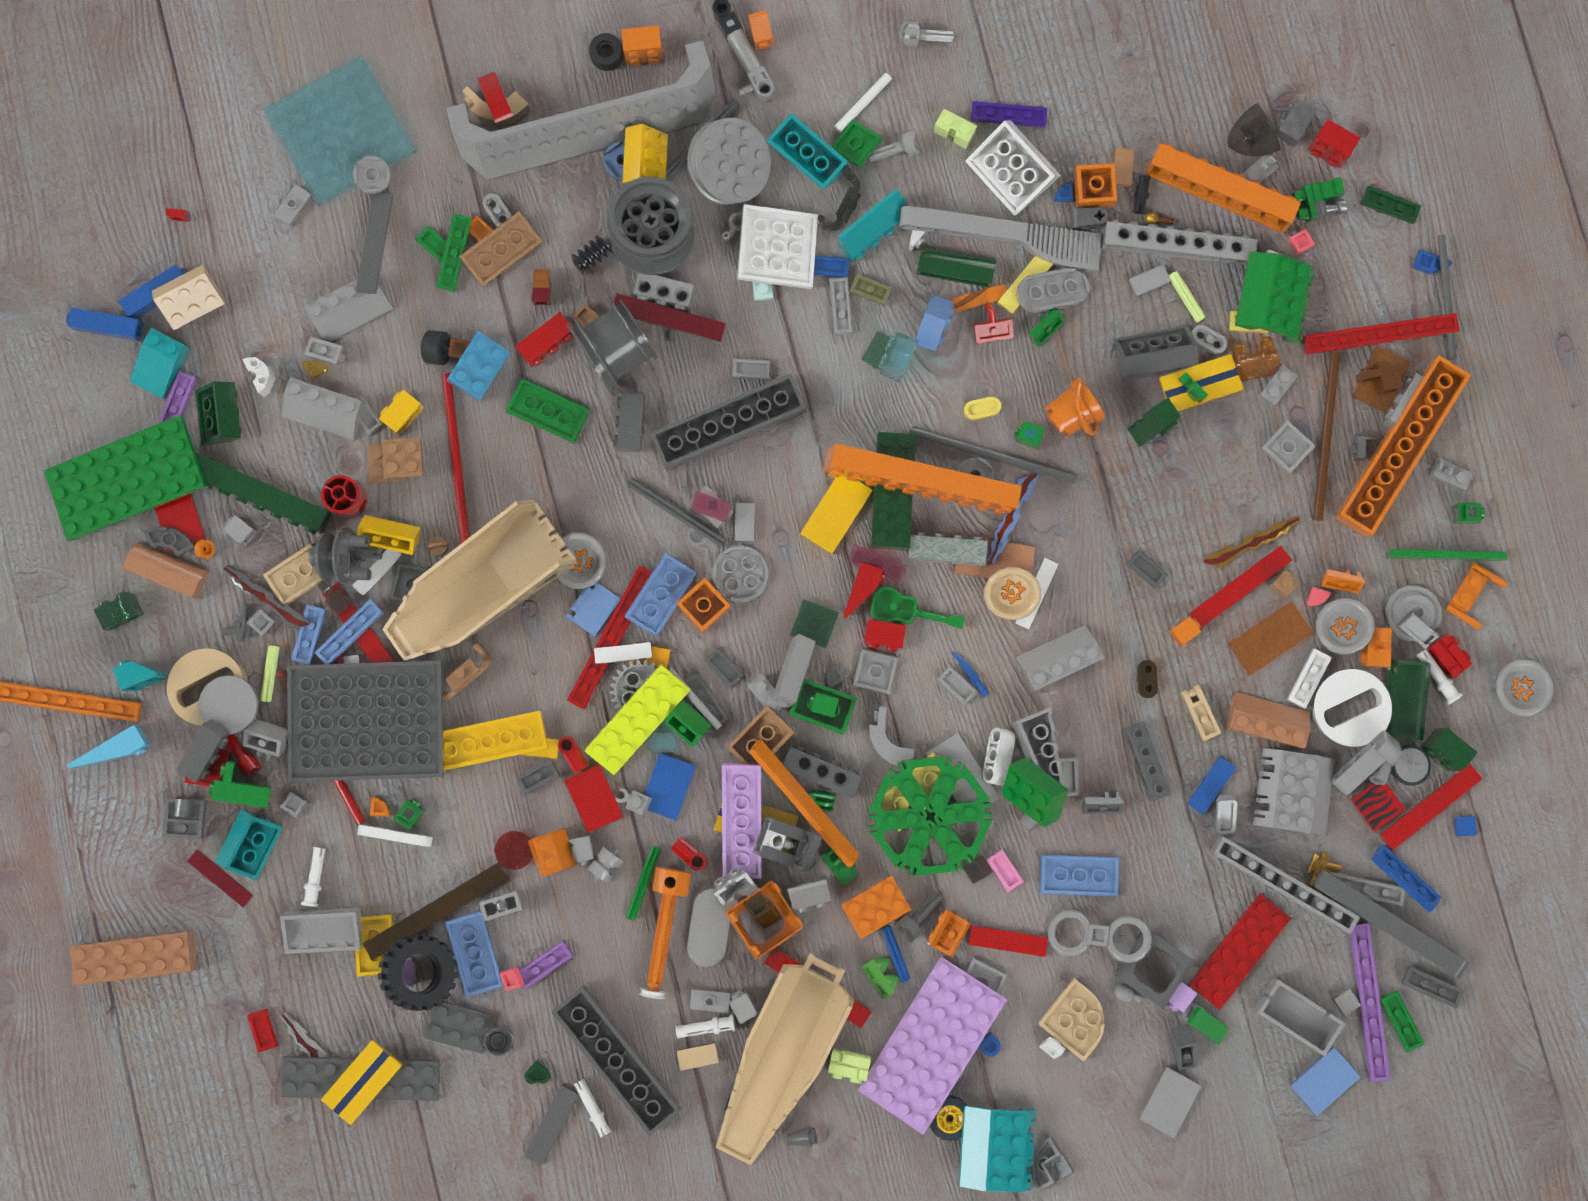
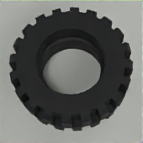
M410 935L400 938L398 942H393L390 945V950L384 952V960L379 963L381 973H378V979L382 981L380 988L386 992L385 997L388 1000H392L395 1006L412 1011L431 1010L434 1006L438 1007L443 1003L442 1000L448 999L451 995L449 991L456 986L453 983L454 978H458V972H455V967L458 964L457 960L452 958L454 956L453 951L447 949L448 945L445 942H440L438 938L428 935ZM414 954L426 955L431 960L434 968V975L430 985L425 990L419 992L408 989L402 977L405 962Z

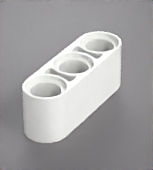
M1001 728L992 729L982 773L984 782L1004 786L1015 745L1014 732Z

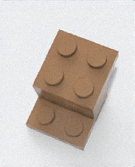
M421 438L382 440V444L367 445L370 484L408 482L411 477H423Z

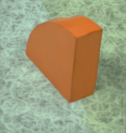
M371 796L370 816H391L389 806L382 799Z

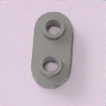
M488 194L484 197L483 207L497 227L502 224L500 222L501 218L508 219L512 216L498 195ZM495 202L496 206L490 207V204Z
M1198 325L1191 331L1198 346L1212 354H1221L1227 347V340L1224 336L1204 325ZM1197 333H1201L1203 338L1199 339ZM1213 343H1218L1219 348H1215L1213 346Z

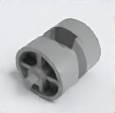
M606 847L601 849L597 855L598 861L594 860L587 868L594 874L593 881L596 882L597 879H601L608 884L614 875L613 869L618 870L624 862L617 856L618 849L615 848L614 851H610Z

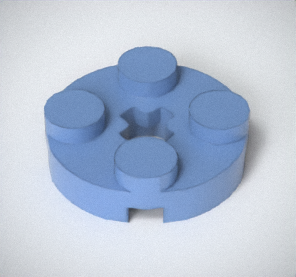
M622 142L610 145L604 157V166L607 173L618 181H623V164H618L620 157L624 159L625 143Z

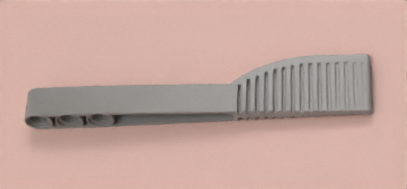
M901 207L900 228L1019 243L1032 255L1053 265L1099 271L1102 234L1054 228L1052 226H1039L1038 224L1033 225L1025 222L921 207Z

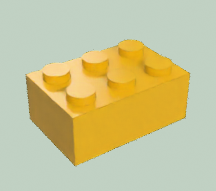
M644 124L625 128L624 184L634 179L648 176L666 179L668 134Z

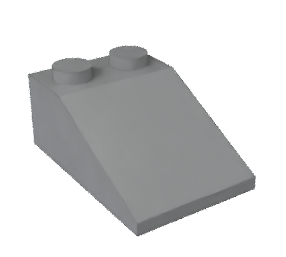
M825 877L789 886L787 889L793 911L798 910V913L808 911L809 906L816 905L817 908L827 906L828 901H831Z

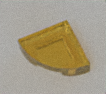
M317 361L301 363L312 380L328 371L325 365Z

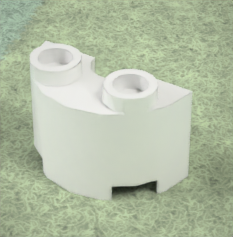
M256 357L243 359L247 370L251 371L254 376L256 375L253 383L257 392L263 397L267 396L275 382L273 371Z

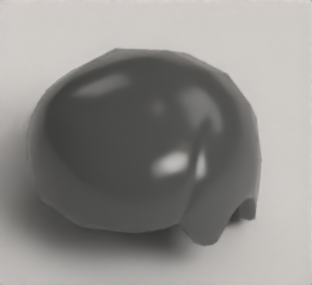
M494 1026L486 1032L484 1047L489 1054L502 1056L513 1047L514 1037L508 1028Z

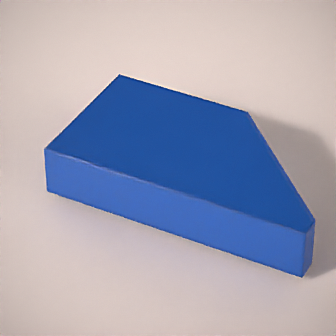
M1420 249L1412 268L1430 275L1441 270L1440 257ZM1448 260V267L1451 266L1453 263L1450 260Z

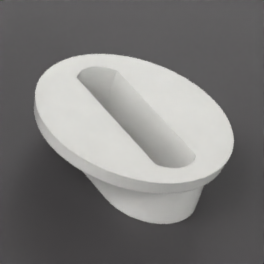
M1347 669L1336 672L1322 683L1316 693L1314 709L1312 711L1313 724L1319 732L1341 745L1351 747L1367 745L1380 732L1386 730L1392 714L1390 695L1383 683L1366 671ZM1367 690H1371L1374 693L1376 706L1333 727L1326 723L1324 719L1325 710Z

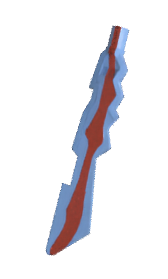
M1038 473L1018 479L1017 485L1022 486L1018 509L1003 515V521L998 524V529L994 533V541L991 543L988 563H995L997 556L1001 554L1009 541L1007 537L1013 531L1021 516L1019 510L1023 501H1028L1039 477Z

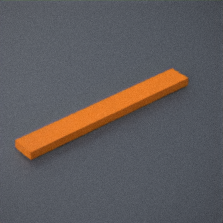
M0 682V701L134 722H139L142 703Z
M761 739L756 741L749 750V753L848 868L853 866L860 854Z

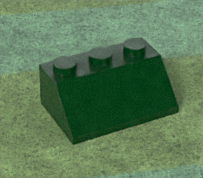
M213 381L195 390L201 446L229 443L240 439L242 430L239 424V408L237 407L235 382Z

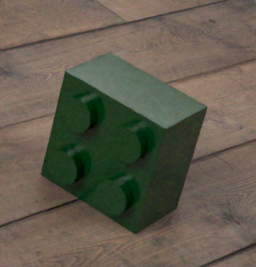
M1447 727L1434 729L1421 746L1430 758H1436L1441 762L1439 765L1446 771H1464L1478 753Z

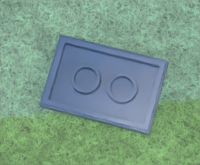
M1332 1046L1325 1057L1321 1056L1289 1086L1308 1108L1318 1116L1353 1085L1360 1076L1335 1047Z

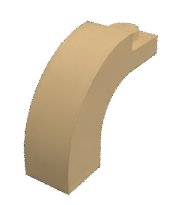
M468 86L462 91L465 97L463 100L471 107L472 115L479 121L489 125L504 126L512 124L523 118L531 110L529 104L514 91L506 99L513 116L495 123L486 102L481 100Z

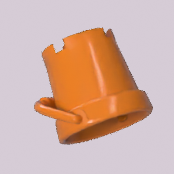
M1078 377L1070 383V387L1043 408L1044 411H1050L1046 415L1057 432L1065 433L1061 436L1064 440L1081 429L1086 434L1094 436L1097 432L1098 423L1106 419L1105 413L1086 384Z

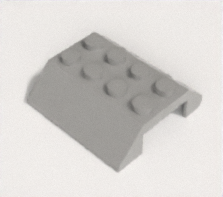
M1263 748L1262 757L1273 758V760L1261 759V764L1266 766L1273 765L1274 770L1273 773L1260 771L1259 776L1270 777V780L1259 778L1257 795L1268 796V798H1256V802L1259 804H1269L1268 811L1255 810L1254 814L1264 815L1265 818L1254 817L1253 825L1325 836L1335 759Z

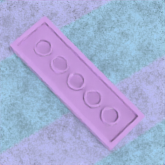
M722 763L723 877L729 874L734 867L739 866L745 870L751 879H762V857L752 853L762 827L761 766L759 764Z

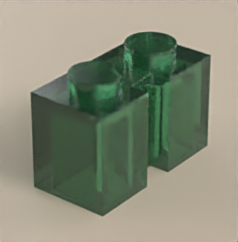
M126 591L117 594L114 601H103L98 604L99 607L93 609L102 629L109 632L144 615L135 594Z

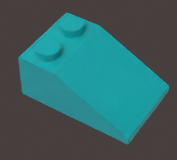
M151 328L141 345L130 382L164 399L191 349Z

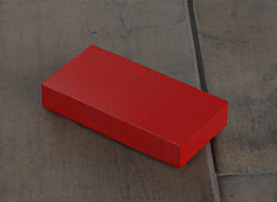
M267 1008L247 1015L258 1053L279 1046Z

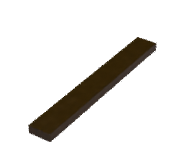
M498 862L364 942L363 946L371 960H374L384 954L385 951H389L390 945L393 942H398L402 937L418 934L509 878Z

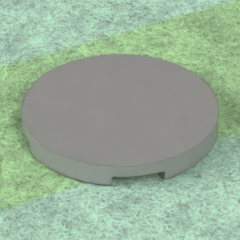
M741 545L733 546L724 550L715 560L712 568V580L716 590L723 598L735 603H746L758 598L766 589L769 581V568L765 558L755 549Z
M222 676L212 680L205 686L199 698L198 708L204 723L213 719L230 731V734H235L250 726L258 712V699L254 689L244 679L235 676Z

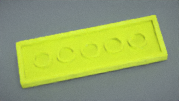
M660 664L585 748V752L615 775L691 690L690 687L664 665Z

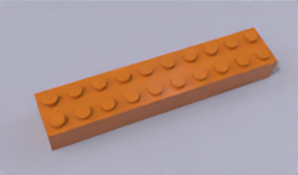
M1440 355L1430 361L1422 374L1423 379L1397 423L1388 429L1334 517L1365 538L1372 536L1377 530L1471 377V374Z
M837 443L827 449L823 472L828 473L830 477L839 478L844 476L847 477L848 481L858 482V480L866 481L865 484L869 486H877L879 484L883 485L884 489L895 490L896 488L903 490L902 492L905 494L913 495L914 493H919L923 498L932 499V497H936L944 503L954 501L958 502L957 505L962 507H969L971 505L976 506V509L980 511L994 510V514L1005 515L1018 509L1022 488L1020 485Z

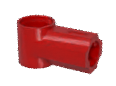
M566 736L559 740L558 748L574 774L589 766L574 738ZM566 739L572 742V748L569 751L564 750L562 747V743Z
M680 837L671 848L676 855L695 871L703 870L708 865L707 857L683 837ZM697 856L703 859V864L699 868L693 863L694 858Z

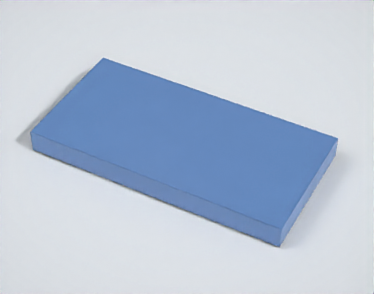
M665 552L624 617L657 637L676 608V603L683 597L696 577L697 572Z
M1041 854L1040 894L1118 897L1119 857Z
M482 912L446 921L445 925L455 960H457V967L465 996H473L504 986L499 974L500 968L487 922L484 921Z

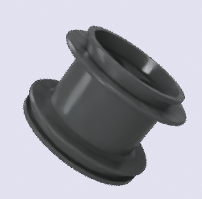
M648 176L626 183L615 193L607 213L609 241L614 255L625 267L645 275L663 274L682 264L692 249L694 242L693 210L688 198L677 185L660 177ZM672 219L673 222L666 223L665 220ZM630 229L637 230L635 233H629L628 231ZM663 236L669 237V239L666 241H663L660 238ZM645 241H649L651 243L648 246L642 245V243Z
M607 297L612 307L610 311L584 327L579 324L576 318H573L576 324L573 326L567 324V327L612 396L614 395L612 392L614 389L617 388L619 392L622 391L617 383V379L645 361L651 370L655 371L650 358L654 357L657 359L658 356L624 302L620 299L618 300L620 304L615 306L610 297Z

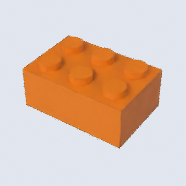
M892 875L841 903L860 939L911 910Z

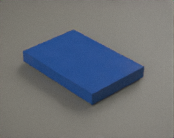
M659 753L645 792L646 796L652 798L647 810L677 821L696 766Z

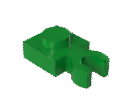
M1187 372L1178 379L1187 388L1188 396L1194 402L1201 403L1208 396L1201 386L1192 380Z

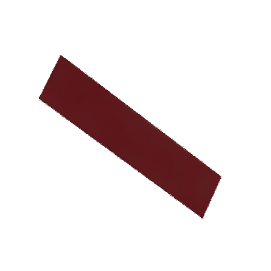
M196 850L187 861L243 908L253 897L251 893L200 851Z

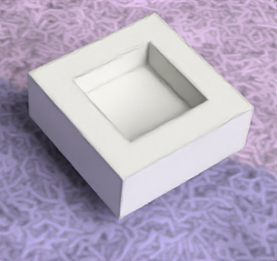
M1051 1037L1043 1040L1039 1046L1053 1059L1061 1056L1065 1050L1057 1039Z

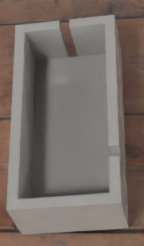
M1272 978L1264 991L1267 994L1266 997L1261 996L1252 1011L1325 1057L1345 1023L1280 980Z

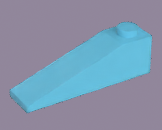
M133 725L67 764V767L76 769L133 755L140 756L147 751L146 748L151 746L141 726Z

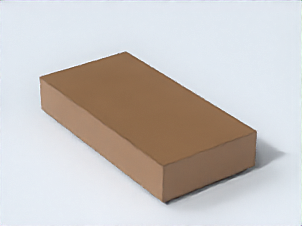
M1115 148L1116 186L1131 187L1134 149Z

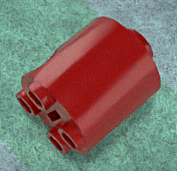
M344 475L333 476L323 485L321 490L322 502L326 508L343 518H356L366 508L367 492L350 477Z

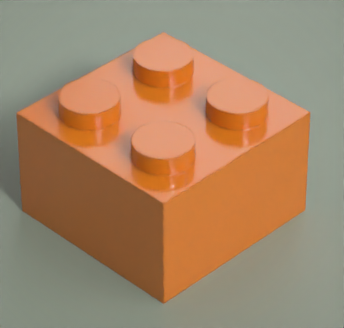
M659 25L621 29L623 51L627 65L639 66L641 63L657 64L660 61H664Z
M1114 163L1076 166L1073 172L1076 208L1114 207L1117 202Z
M706 578L702 579L676 603L702 633H705L731 609V605Z

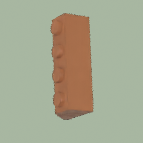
M1234 692L1225 729L1293 748L1305 749L1310 731V712Z

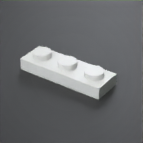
M1315 648L1312 649L1287 700L1305 709L1332 657Z

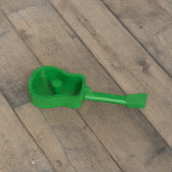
M890 587L878 589L874 594L871 604V613L876 621L911 624L916 616L947 623L949 626L962 629L964 626V616H946L917 609V600L914 597L903 596Z

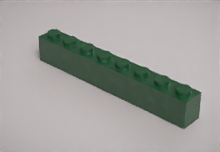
M196 453L207 488L217 487L219 488V493L228 497L230 494L237 496L235 500L244 504L251 502L254 504L253 508L262 512L267 509L271 511V516L280 520L282 517L289 519L287 523L296 527L301 524L306 527L305 531L314 535L316 532L321 534L324 532L331 517V512Z

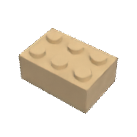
M203 264L152 290L154 302L173 330L225 304L222 293Z

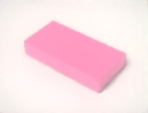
M1003 849L986 859L1007 892H1010L1024 882Z

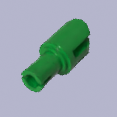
M816 789L807 792L822 811L833 812L836 793Z

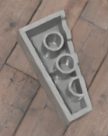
M1051 707L1011 723L1025 757L1064 786Z

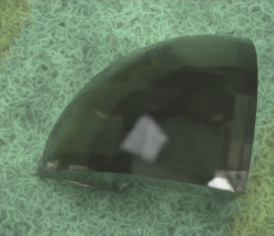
M1255 103L1240 116L1232 127L1227 139V146L1246 156H1264L1280 150L1277 134L1271 129L1268 124L1269 118L1258 103Z

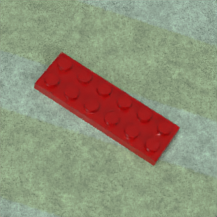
M1259 893L1192 978L1188 986L1218 1010H1221L1291 918Z

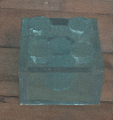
M896 332L895 336H890L885 350L888 352L883 354L878 364V367L881 368L879 374L900 382L905 375L918 340Z

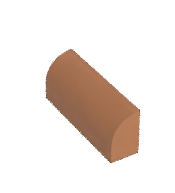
M141 542L136 543L132 547L122 566L125 570L194 599H198L210 572L163 551L153 549L151 546Z

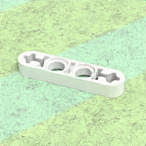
M359 824L357 831L358 835L431 847L433 837L361 824Z

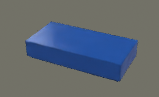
M815 255L814 276L848 277L849 258Z

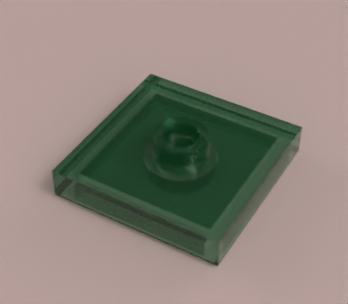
M803 599L790 636L795 637L801 634L816 641L815 645L826 649L839 612Z

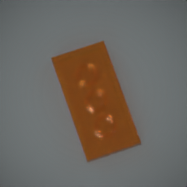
M1291 601L1227 644L1247 674L1251 675L1313 634V631Z

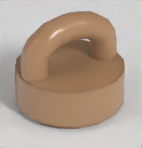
M433 537L427 546L429 552L435 556L444 555L448 549L447 542L441 537Z

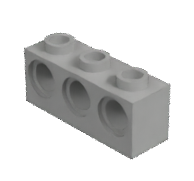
M638 273L633 294L635 298L643 301L655 302V304L665 307L666 305L674 307L673 309L680 311H689L695 287L693 284L657 275ZM643 285L650 286V290L647 292H642L640 289ZM662 289L669 291L668 295L664 297L660 296L659 292ZM680 294L687 295L684 301H679L677 297Z

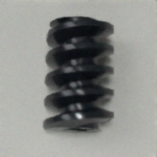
M598 235L595 236L596 242L593 240L589 241L590 247L583 245L584 251L577 250L578 256L575 254L571 255L574 265L583 276V269L588 272L590 271L589 264L596 267L595 260L602 262L601 255L607 258L606 251L613 253L609 244Z

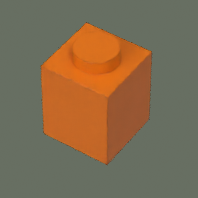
M1189 616L1168 632L1180 647L1202 631L1199 629L1201 627L1199 622Z

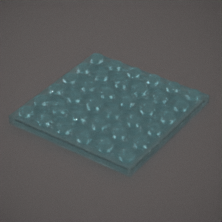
M362 55L263 109L318 206L356 186L353 179V169L356 163L363 157L371 155L380 157L391 167L417 152Z

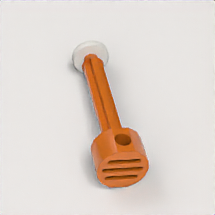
M667 867L655 868L652 891L662 893L646 981L648 988L640 987L641 993H638V995L650 999H666L664 995L667 992L659 989L663 985L677 896H688L692 872ZM669 877H673L676 880L675 886H671L668 883Z

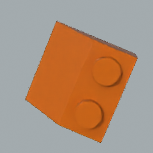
M565 828L528 841L540 878L577 865L570 842L567 841L569 839Z

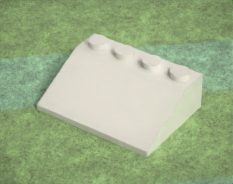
M1011 120L1004 121L965 161L1014 216L1019 214L1061 176Z

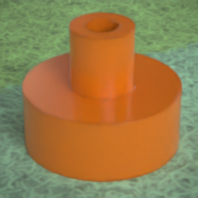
M199 540L195 544V554L199 558H211L215 553L214 543L211 540Z

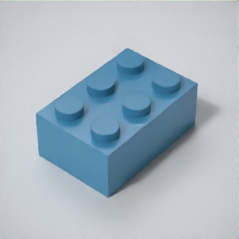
M477 331L446 381L479 401L507 359L510 351Z

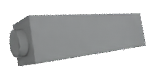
M801 634L796 635L791 640L772 700L781 707L789 708L796 703L816 642Z

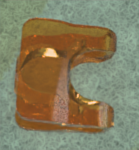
M1270 336L1262 337L1260 341L1261 352L1255 354L1248 352L1242 342L1233 343L1232 355L1241 381L1272 376L1276 372L1275 367L1279 365L1280 360Z

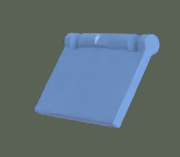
M599 583L594 585L595 588L593 590L588 587L581 592L570 608L576 613L574 617L569 613L565 615L594 637L621 600Z

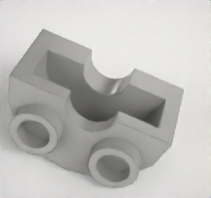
M739 866L734 867L725 877H719L714 882V895L726 910L736 905L743 896H749L759 889L745 870Z

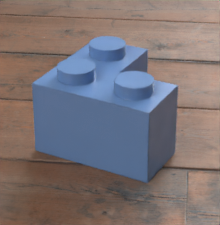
M935 295L931 296L914 344L936 351L938 345L942 346L945 335L942 334L943 329H948L954 310L951 309L952 301Z

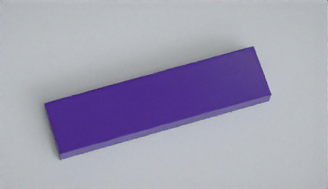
M973 101L971 121L1002 124L1006 120H1011L1014 125L1045 128L1047 108Z

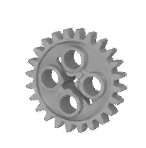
M637 659V663L634 665L630 660L629 667L622 664L624 670H616L619 676H612L616 683H610L614 690L609 691V694L615 695L611 699V702L617 701L615 709L624 706L626 703L624 695L626 693L634 694L636 690L624 689V686L639 688V685H642L657 669L654 668V661L651 665H648L647 659H645L643 664ZM630 674H636L638 682L631 684L628 682L627 677Z

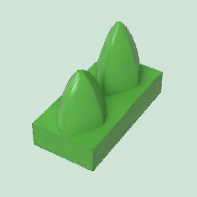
M878 957L860 966L882 999L889 997L895 992L894 989L898 982L897 975H883L889 965L890 957Z

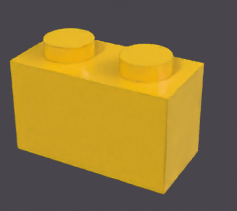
M405 390L395 394L392 399L393 402L389 407L386 406L381 411L379 418L399 436L424 408L421 403Z

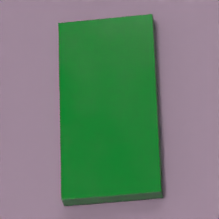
M521 378L505 412L575 444L591 410Z

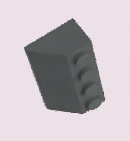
M1188 325L1113 339L1118 366L1123 378L1153 374L1159 371H1170L1175 368L1190 367L1191 365L1198 364V344Z

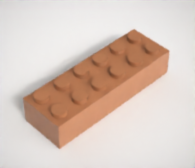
M194 930L70 946L73 986L189 972L198 969Z

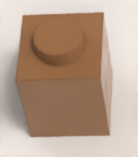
M1285 570L1280 572L1268 587L1283 599L1300 583Z

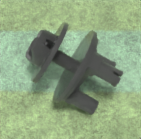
M343 527L338 530L335 537L330 532L320 534L316 545L309 551V561L311 566L316 568L321 579L331 580L335 576L340 584L350 585L355 580H371V570L369 568L361 569L360 564L362 561H366V559L381 560L383 554H378L382 552V548H366L370 543L368 535H356L351 528Z

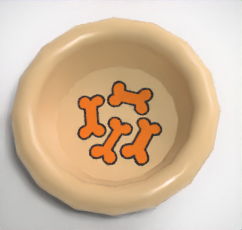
M1007 567L998 570L988 579L984 587V599L987 607L996 616L1006 620H1018L1029 616L1036 610L1041 600V588L1038 580L1029 571L1019 567Z

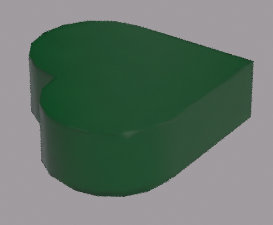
M537 1059L526 1071L524 1078L529 1084H535L536 1082L544 1084L549 1081L551 1073Z

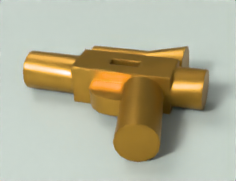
M1322 852L1321 856L1313 853L1307 870L1308 873H1312L1309 885L1312 886L1322 869L1328 873L1330 870L1341 872L1342 865L1328 862L1330 854Z

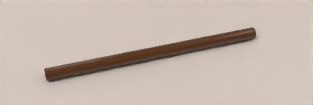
M1336 351L1330 353L1313 520L1323 521L1340 360V352Z

